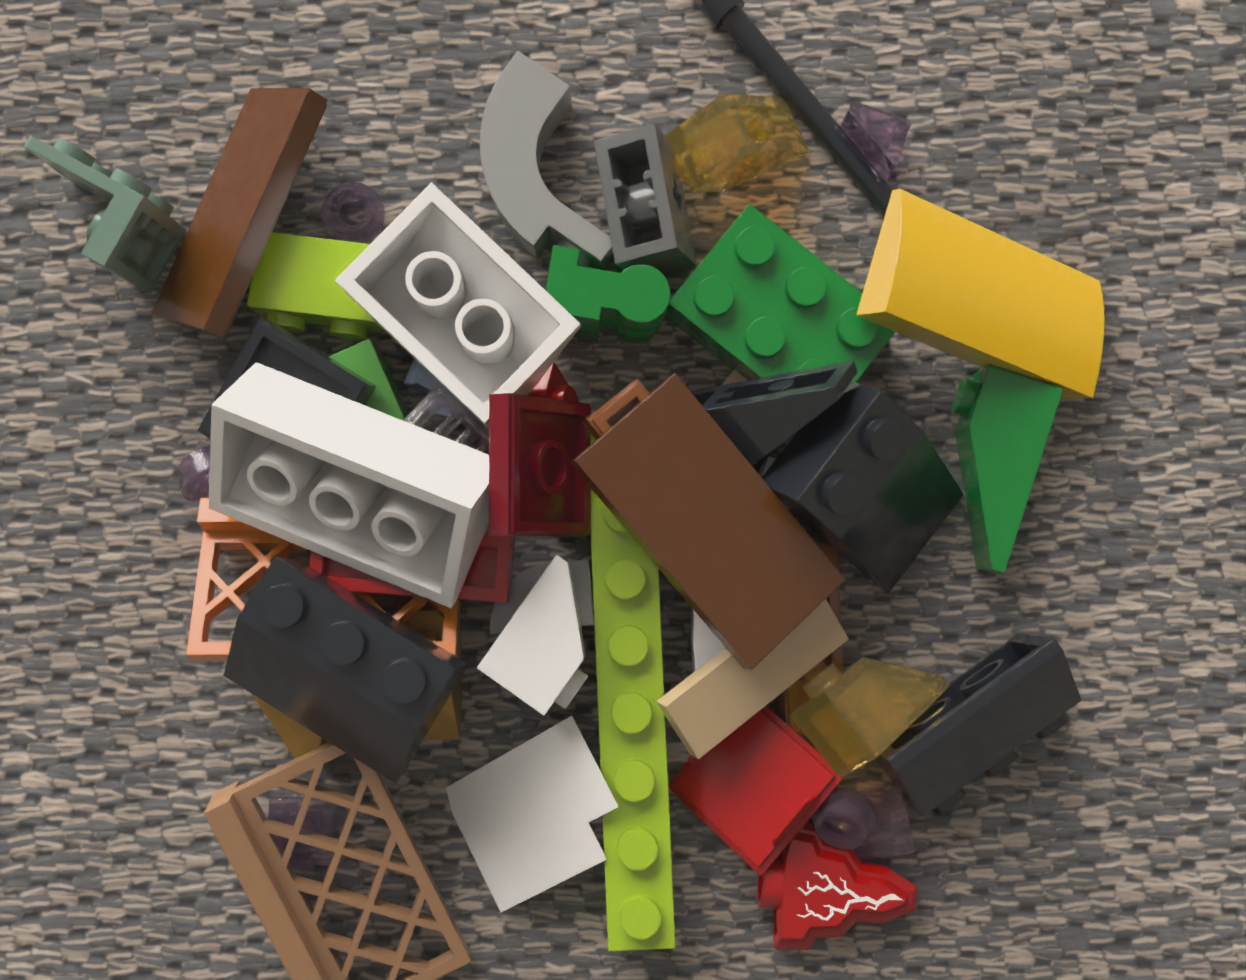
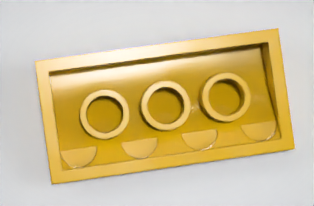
M902 189L892 190L856 316L982 368L990 364L1062 388L1061 399L1093 398L1099 376L1104 341V303L1100 281Z

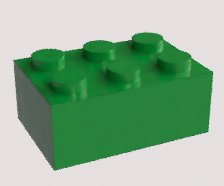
M750 203L670 299L666 311L667 319L732 371L736 369L748 380L854 360L858 372L852 380L855 383L896 333L856 316L862 292Z

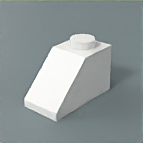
M558 555L554 557L477 666V669L543 716H545L554 702L566 709L588 677V675L578 669L586 653L569 562Z

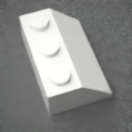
M432 182L335 280L355 303L487 429H489V394L513 393L527 395L538 384L581 327V324Z

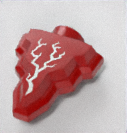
M808 821L764 875H759L757 904L759 908L773 909V940L776 950H809L816 938L842 937L855 922L885 923L916 911L918 887L886 865L860 861L849 843L825 837L819 823Z

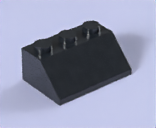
M275 557L237 618L223 676L393 783H397L469 664L301 560Z
M1016 634L865 745L913 810L922 817L930 811L934 815H938L959 803L966 794L963 787L982 773L986 777L993 776L1011 765L1018 757L1015 749L1034 735L1038 739L1047 737L1063 727L1070 719L1067 711L1082 700L1064 651L1056 639Z

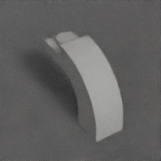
M517 51L493 86L487 99L480 129L481 165L495 209L512 237L536 259L540 257L550 241L553 240L558 246L580 249V266H590L594 269L606 270L614 258L611 237L557 200L548 190L540 175V161L544 147L572 107L570 86L520 51Z

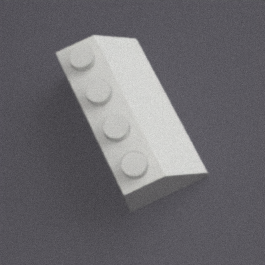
M256 362L212 404L208 508L452 608L459 596L489 524V455Z

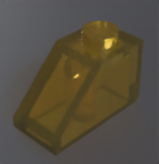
M722 94L665 135L674 154L675 170L679 177L689 185L692 192L727 190L810 152L783 97Z
M862 657L841 672L832 663L815 675L802 687L809 698L789 715L839 778L876 759L950 685L941 675Z

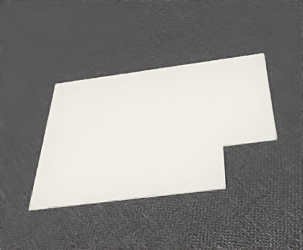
M573 716L568 717L446 787L453 816L500 912L607 860L589 822L619 806Z

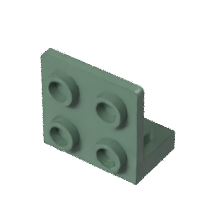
M30 135L23 146L25 149L72 183L109 202L108 207L101 210L92 219L87 230V243L81 254L128 283L151 294L186 232L184 227L170 217L174 207L151 193V187L118 168H115L112 173L96 164V159L74 144L58 137L52 147Z

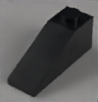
M853 360L690 392L753 466L838 401L858 372Z

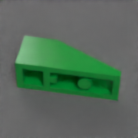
M990 364L975 372L972 379L963 378L953 400L952 413L960 415L955 435L976 570L987 574H1004L1063 389Z

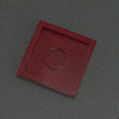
M513 393L489 394V536L590 535L591 488L570 464L573 459L591 445V433L582 423L583 420L591 415L589 403Z

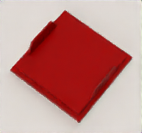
M766 705L700 759L690 755L685 765L668 784V788L755 872L763 876L846 775Z

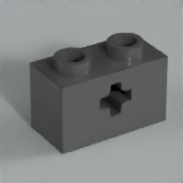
M655 123L595 140L594 146L615 264L622 270L633 265H649L658 269L663 275L696 267L697 261L676 148Z

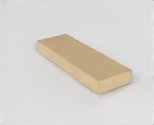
M825 599L754 669H743L731 653L724 648L656 702L687 751L697 759H700L849 638Z

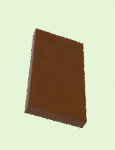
M310 88L250 89L152 310V314L172 323L224 339V336H227L328 105L326 104L328 101L326 98Z
M676 373L664 380L570 462L743 669H754L846 580Z

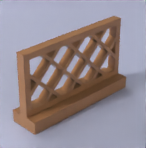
M328 742L242 785L237 781L214 792L204 815L291 980H350L348 974L355 955L391 965L386 980H436L471 962V953L381 774L354 758L362 774L354 796L317 785L323 765L346 753ZM314 769L309 782L296 778ZM366 786H368L376 803L362 799ZM275 787L304 794L294 826L266 818L256 797ZM312 797L349 808L339 839L301 828ZM357 811L385 819L391 832L383 853L346 842ZM276 835L289 839L285 851H283ZM296 841L334 852L323 882L295 874L289 860ZM396 843L404 859L392 856ZM341 855L378 866L368 895L331 885ZM386 869L414 876L419 889L411 909L376 898ZM306 893L318 896L314 908ZM326 899L362 909L352 939L324 930L319 916ZM424 900H426L433 915L421 912ZM371 912L406 922L396 951L361 941ZM415 925L441 932L450 948L449 951L429 961L405 954ZM335 950L346 953L343 964ZM400 968L408 970V972L397 977Z

